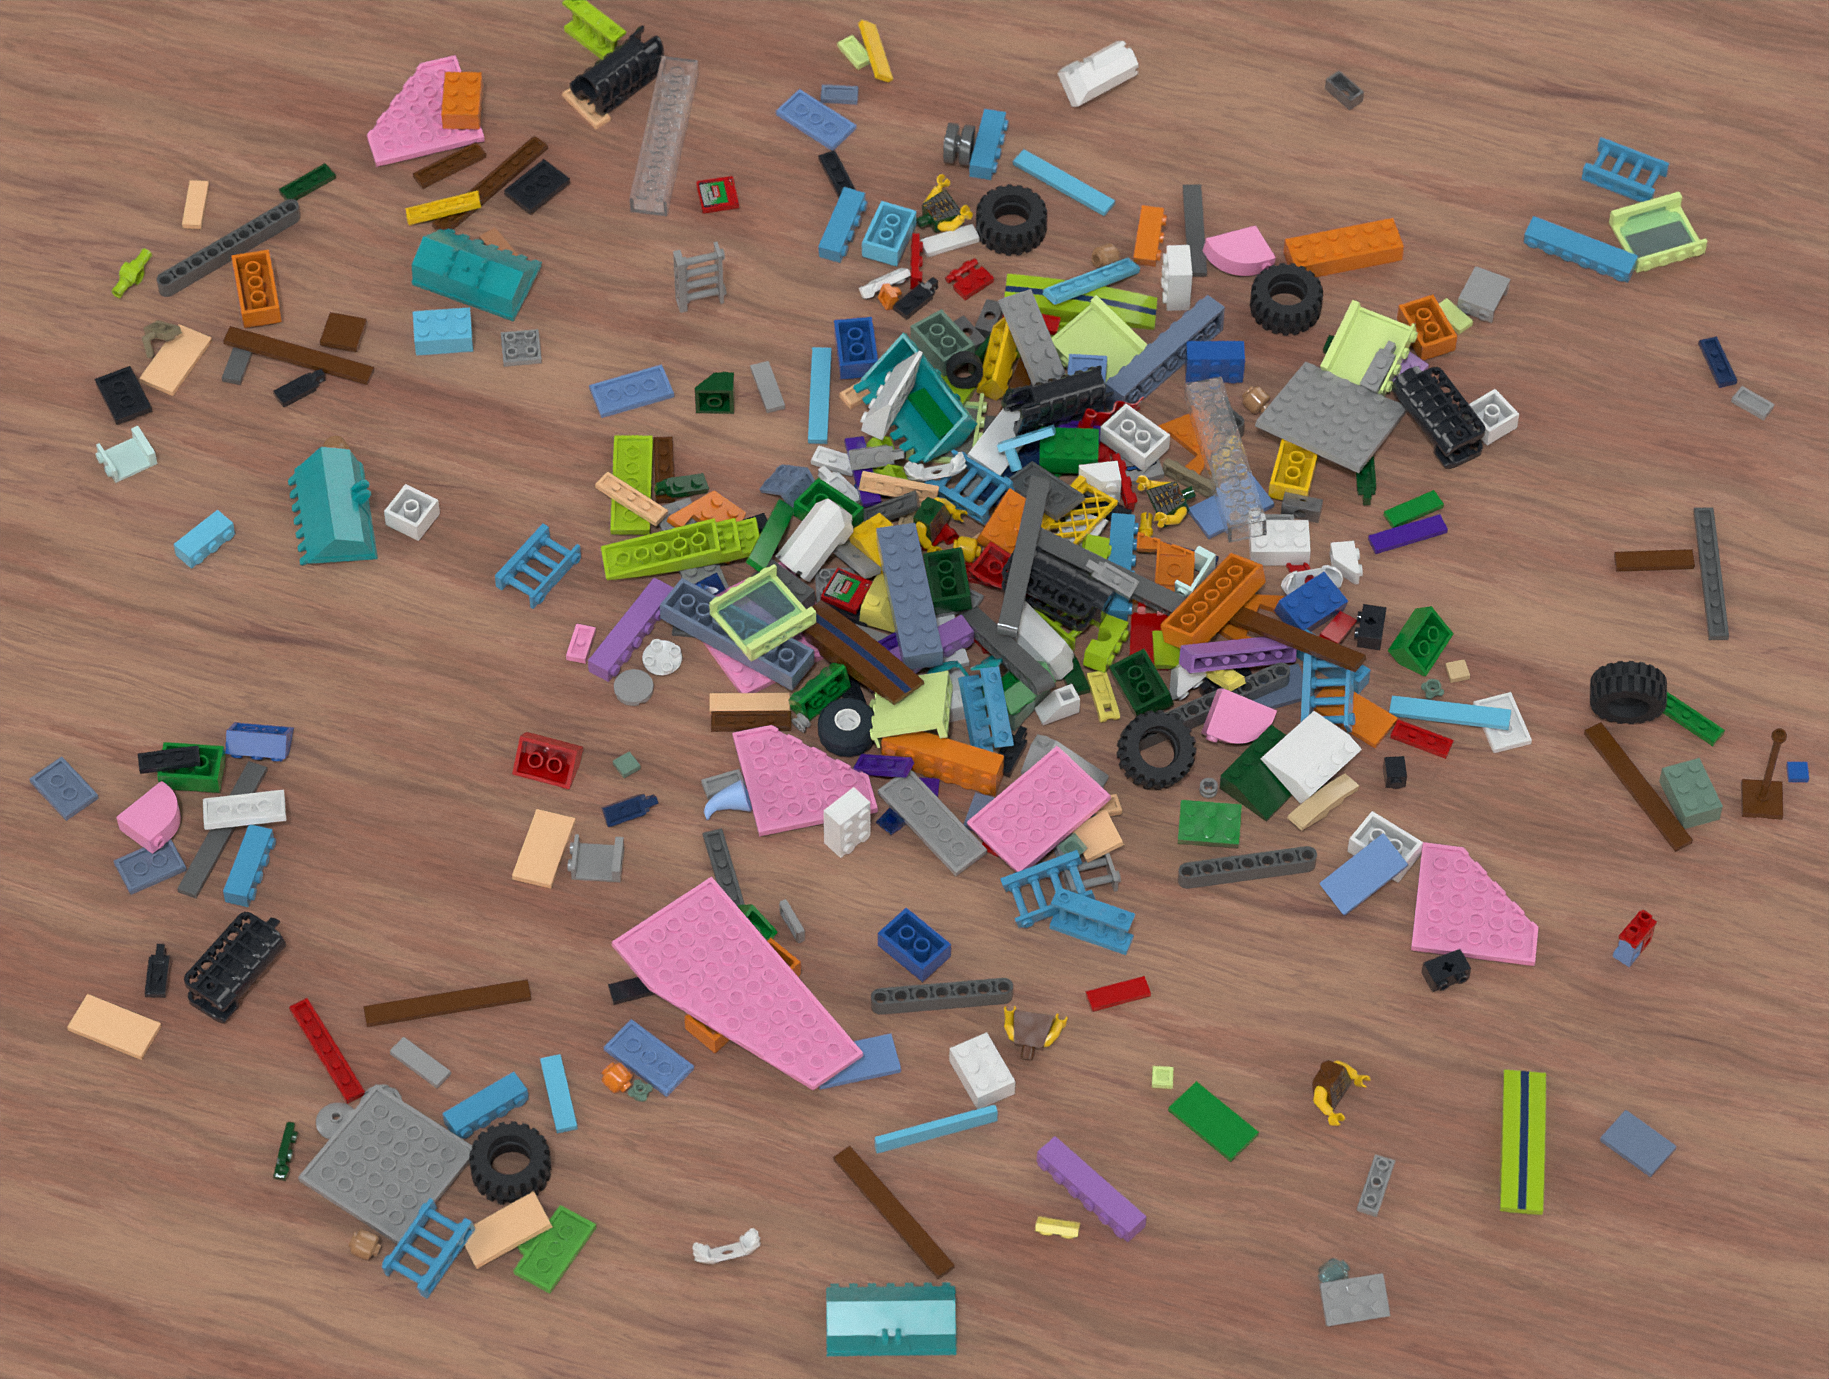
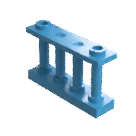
M1600 137L1597 149L1600 154L1594 165L1585 164L1581 180L1638 202H1644L1654 198L1655 189L1652 187L1659 175L1666 178L1669 163ZM1607 155L1617 159L1611 172L1600 168ZM1624 162L1634 165L1628 178L1618 175ZM1641 169L1652 172L1645 185L1635 181Z
M954 449L951 451L953 457L958 454V451ZM962 452L966 460V468L969 471L954 489H949L945 486L952 478L951 476L942 477L936 481L933 479L927 480L924 483L939 486L937 497L947 499L956 506L955 509L967 511V516L985 525L990 518L988 510L1004 491L1007 492L1009 488L1015 491L1013 482L1008 477L1003 478L968 458L967 454ZM976 474L984 478L968 497L964 498L959 494ZM990 483L998 486L983 505L978 506L974 503Z
M542 524L495 575L496 587L503 590L507 585H512L529 596L530 608L534 609L544 601L545 596L571 567L579 563L581 559L580 545L576 544L570 551L550 539L549 527ZM547 545L565 557L558 564L538 551ZM535 558L553 569V571L546 577L526 564ZM519 572H524L541 582V584L534 590L514 577Z
M1304 653L1301 722L1317 706L1345 705L1343 716L1322 717L1333 724H1344L1347 732H1352V725H1355V714L1353 713L1354 672L1346 669V678L1317 679L1315 677V670H1318V668H1336L1340 666L1325 660H1318L1315 656ZM1345 686V697L1316 698L1314 691L1317 687Z
M999 667L981 668V678H979V675L958 678L970 745L993 752L992 745L995 748L1013 746L1014 743ZM981 686H983V689H984V694H985V697H984V698H983ZM985 705H987L989 717L986 715ZM988 725L991 726L992 737L990 736V731H989V726H988Z
M1077 850L1000 878L1005 891L1012 892L1020 916L1014 918L1018 928L1031 927L1035 922L1059 914V908L1051 905L1047 906L1039 881L1046 877L1051 878L1056 892L1058 887L1063 888L1058 874L1064 870H1070L1078 894L1096 900L1092 889L1086 891L1077 868L1082 864ZM1027 884L1032 886L1040 908L1030 913L1027 911L1020 892V888Z
M1058 887L1051 906L1059 908V914L1053 916L1049 929L1127 955L1134 935L1127 932L1135 918V913Z
M429 1198L427 1203L422 1204L418 1216L392 1253L387 1255L382 1263V1269L386 1276L389 1277L393 1270L413 1280L417 1283L420 1295L428 1299L475 1231L472 1221L464 1218L461 1223L457 1224L436 1212L437 1207L431 1198ZM431 1218L452 1230L454 1234L450 1240L445 1241L423 1227ZM419 1235L442 1248L439 1256L432 1258L411 1246L416 1237ZM405 1253H408L429 1265V1270L425 1275L421 1276L399 1262Z

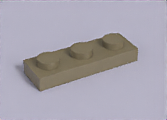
M1169 458L1164 461L1163 472L1166 477L1187 488L1192 486L1194 492L1207 499L1216 495L1217 484L1211 479L1204 478L1194 470H1189L1177 461Z

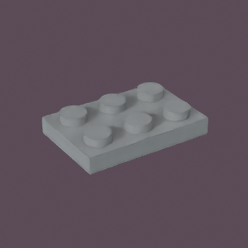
M1383 1273L1319 1283L1326 1326L1390 1316Z

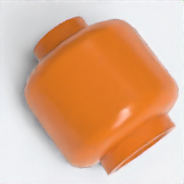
M612 1062L601 1073L603 1075L602 1083L612 1093H618L619 1091L624 1093L632 1086L630 1083L632 1073L622 1063L615 1064Z

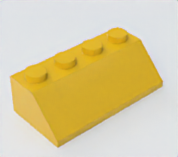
M1005 317L992 327L983 363V377L978 383L976 393H982L984 396L995 401L1004 396L1008 389L1007 382L1013 372L1011 366L1017 356V352H1015L1017 346Z

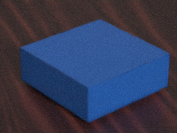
M1787 762L1788 782L1809 781L1807 762Z

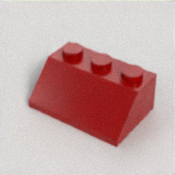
M525 732L519 738L512 774L570 789L580 766L583 746Z

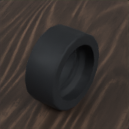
M960 351L953 354L946 364V373L950 383L960 389H970L976 386L983 377V367L980 358L975 353L969 351ZM961 363H972L976 367L975 372L968 377H957L953 373L954 368Z

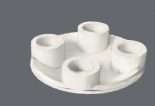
M654 639L643 652V664L649 672L655 675L671 674L679 668L682 662L681 649L670 641Z

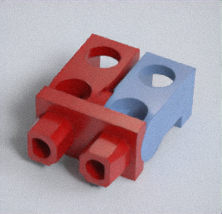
M1645 910L1639 911L1618 937L1620 939L1618 942L1619 946L1612 956L1628 967L1634 963L1640 953L1652 941L1657 921L1652 918L1653 916Z

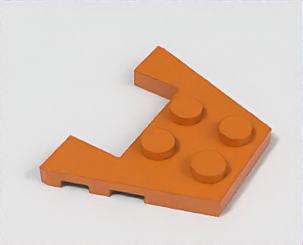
M1197 411L1158 425V427L1170 434L1171 438L1195 456L1185 467L1189 470H1194L1199 475L1206 468L1210 457L1215 453L1224 437V432Z
M714 490L673 513L666 522L675 528L685 526L690 519L701 522L715 518L716 522L735 518L738 522L744 519L746 512Z
M1138 532L1137 551L1157 552L1155 583L1175 592L1176 580L1191 587L1194 582L1195 552L1175 544H1167L1162 542L1161 539L1145 536L1144 533ZM1133 599V605H1138V601Z
M1254 594L1243 607L1258 612L1261 608L1276 613L1274 609L1278 601L1285 596ZM1228 622L1217 632L1228 640L1252 638L1248 636L1249 630Z

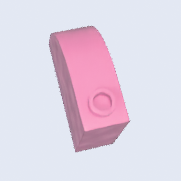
M1256 226L1206 238L1203 248L1205 256L1214 266L1226 273L1237 276L1260 274L1265 268L1268 270L1269 266L1274 265L1276 259Z
M1217 689L1201 734L1206 736V740L1217 743V741L1228 744L1247 743L1257 739L1272 724L1277 710L1226 689Z
M161 781L116 818L119 829L153 854L175 835L180 825L181 814L175 793L168 785Z

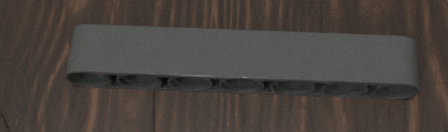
M1303 846L1187 862L1179 867L1178 884L1182 888L1190 889L1311 872L1316 866L1317 852L1313 847Z
M993 978L878 988L871 993V1009L875 1014L884 1015L1007 1004L1013 999V983L1008 978Z

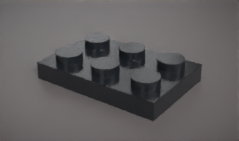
M543 159L504 190V195L531 215L568 186L570 178Z
M131 366L94 379L116 425L152 412V407Z

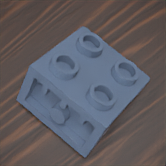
M782 464L764 481L759 490L761 493L781 495L785 503L794 508V501L815 479L807 467Z

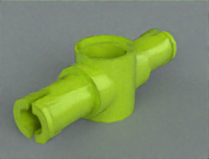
M143 248L135 260H132L130 263L125 262L121 266L119 271L120 280L111 290L115 297L121 298L128 287H131L133 284L138 285L142 281L144 266L152 257V253L149 250Z

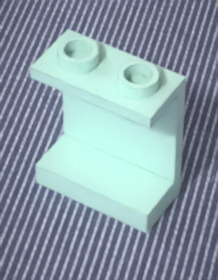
M139 426L131 428L133 438L104 451L100 443L96 444L98 452L95 453L96 458L100 464H104L107 476L112 477L115 483L157 464L155 451Z
M1199 545L1195 550L1194 569L1200 572L1191 587L1179 580L1175 581V592L1185 598L1215 570L1216 554Z

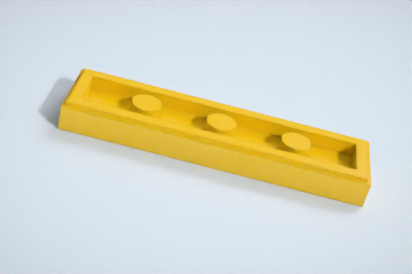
M861 20L858 25L874 76L879 80L890 83L893 77L877 27L873 23Z
M474 191L405 208L408 225L481 208L479 192Z

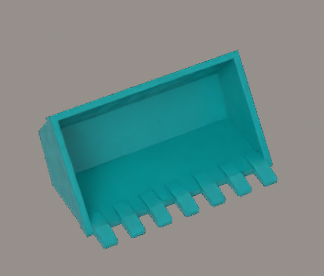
M449 228L445 230L439 229L423 236L411 264V283L413 286L514 322L542 266L541 261H528V257L522 254L514 256L512 255L513 251L508 249L503 251L497 250L499 246L494 244L483 245V240L475 239L472 241L469 239V235H456L455 230Z
M902 333L861 378V382L853 386V389L856 393L868 389L870 394L863 397L862 400L866 405H869L873 398L876 399L878 397L876 394L880 385H885L886 382L884 381L888 372H892L896 365L921 350L906 333ZM922 354L914 387L910 394L925 388L954 426L939 440L910 401L906 399L891 426L896 425L898 429L890 433V437L893 441L902 437L906 438L907 441L899 445V448L904 450V453L911 449L917 452L908 458L911 463H918L920 461L927 463L933 458L961 446L978 424L961 403L960 396L954 394L943 380L940 370L935 369L924 354Z

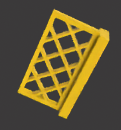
M1081 475L1070 486L1082 494L1089 491L1094 494V497L1085 498L1080 503L1083 509L1071 510L1064 515L1070 516L1071 521L1060 522V519L1055 521L1044 513L1041 528L1047 531L1059 528V533L1056 535L1062 538L1074 537L1075 541L1073 543L1079 545L1083 538L1090 534L1118 504V500L1086 483V478ZM1106 501L1110 504L1105 507H1099L1098 502ZM1085 503H1096V508H1085ZM1098 513V517L1087 519V514ZM1084 514L1085 520L1074 521L1073 515ZM1086 525V529L1084 531H1076L1075 526ZM1072 526L1073 532L1062 533V527Z

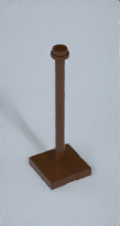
M1777 728L1772 732L1773 745L1763 780L1742 779L1741 781L1742 817L1783 819V781H1771L1781 743H1784L1787 739L1786 731L1782 728Z

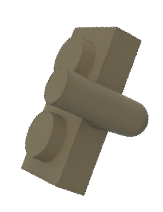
M157 320L144 327L145 335L142 337V342L147 358L155 356L151 345L153 339L158 338L164 341H172L175 339V336L182 333L180 326Z

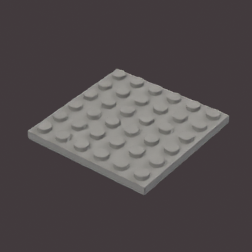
M1305 361L1256 420L1255 427L1359 473L1404 417L1407 410L1399 402L1369 391L1365 387L1340 378L1329 371H1323L1314 364Z
M376 1084L299 1175L298 1179L304 1185L395 1244H398L418 1216L422 1204L427 1203L429 1198L433 1199L436 1204L468 1165L472 1145Z

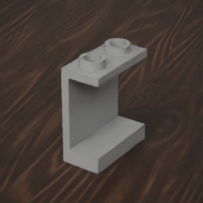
M1475 266L1458 298L1457 307L1465 314L1492 323L1496 307L1502 296H1506L1509 291L1511 279Z
M575 834L574 842H570L572 859H568V872H571L572 880L621 883L624 837H615V845L580 843L579 834Z

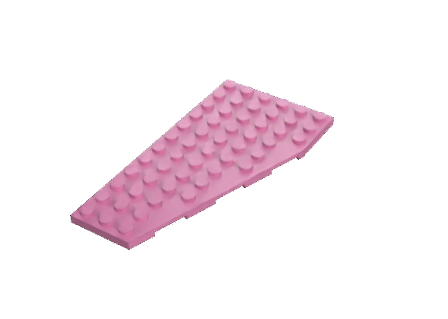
M712 877L612 941V947L650 991L811 1090L816 1089L863 1057V1052Z

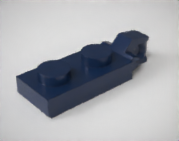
M643 793L603 806L601 809L607 827H612L646 815V812L650 811L649 807L659 803L657 796L654 794L645 797Z

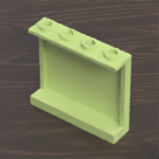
M1097 295L1091 299L1090 305L1051 338L1060 361L1065 368L1068 367L1069 354L1107 356L1106 382L1110 377H1114L1123 366H1127L1135 355L1142 353L1147 346Z
M1352 300L1320 365L1321 370L1329 371L1340 378L1347 379L1360 386L1362 378L1379 349H1384L1388 341L1394 342L1397 348L1393 354L1396 357L1378 394L1385 397L1386 393L1392 390V381L1395 375H1399L1403 359L1408 357L1411 342L1414 343L1417 338L1416 326L1413 323L1411 326L1362 308L1360 302Z
M948 671L919 675L924 684L895 705L875 693L876 703L873 704L875 714L872 716L873 728L870 729V736L872 741L875 740L877 748L881 746V737L937 729L939 738L948 737L953 684Z

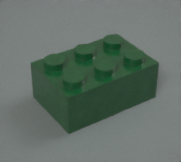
M962 547L923 553L935 615L972 609Z
M1145 649L1109 666L1114 682L1135 717L1140 714L1143 715L1147 711L1152 710L1156 712L1157 710H1165L1174 705L1170 691Z

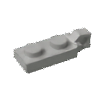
M1388 341L1384 349H1379L1362 378L1360 386L1376 394L1379 392L1396 357L1393 354L1397 348L1396 343Z
M887 445L849 450L851 470L894 464V460L904 458V450H893V446Z
M1089 559L1084 567L1086 571L1092 574L1091 577L1114 589L1116 593L1128 600L1139 583L1135 578L1107 562H1099L1097 564Z

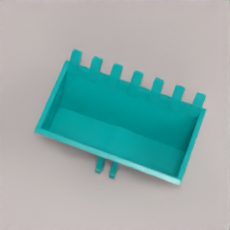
M924 1282L923 1286L905 1283V1286L895 1287V1283H886V1287H876V1283H868V1287H858V1283H849V1287H839V1283H831L830 1287H826L827 1356L956 1355L955 1286H951L950 1282H942V1286H932L931 1282Z

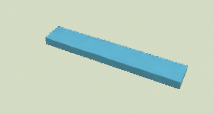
M1025 149L1013 160L1014 166L1103 216L1115 205V200Z
M1128 257L1045 288L1043 295L1056 305L1138 274L1140 267Z
M812 347L808 443L827 444L831 348Z
M1392 696L1389 713L1396 717L1509 730L1511 719L1510 709Z
M996 1105L875 1137L876 1153H882L996 1122L998 1115Z

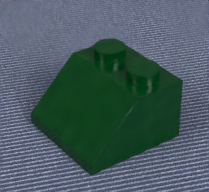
M714 372L695 387L696 413L734 414V372Z

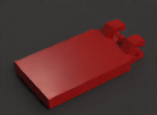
M1138 602L1137 612H1133V615L1131 614L1129 656L1145 649L1154 664L1152 634L1153 631H1162L1161 624L1169 616L1159 611L1157 613H1145L1146 605ZM1157 669V670L1168 671L1169 669Z

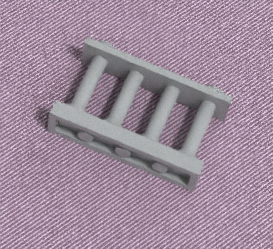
M714 242V252L690 258L682 257L680 250L673 251L675 299L680 313L687 312V303H690L692 300L718 295L720 304L724 303V295L727 293L723 284L722 260H725L723 248H719L718 242ZM714 260L712 265L690 270L686 269L689 265ZM715 272V276L687 282L689 277ZM715 284V288L688 294L689 289Z
M1063 841L1053 848L1056 857L1064 855L1058 847ZM1109 853L1089 863L1087 861L1082 862L1077 867L1078 871H1084L1105 866L1108 875L1083 880L1084 888L1111 882L1113 891H1118V883L1121 882L1119 871H1115ZM1070 870L1062 871L1061 874L1066 889L1078 894Z

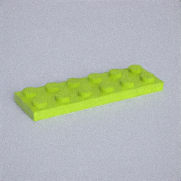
M614 435L613 475L651 499L653 435ZM612 499L611 534H650V523Z

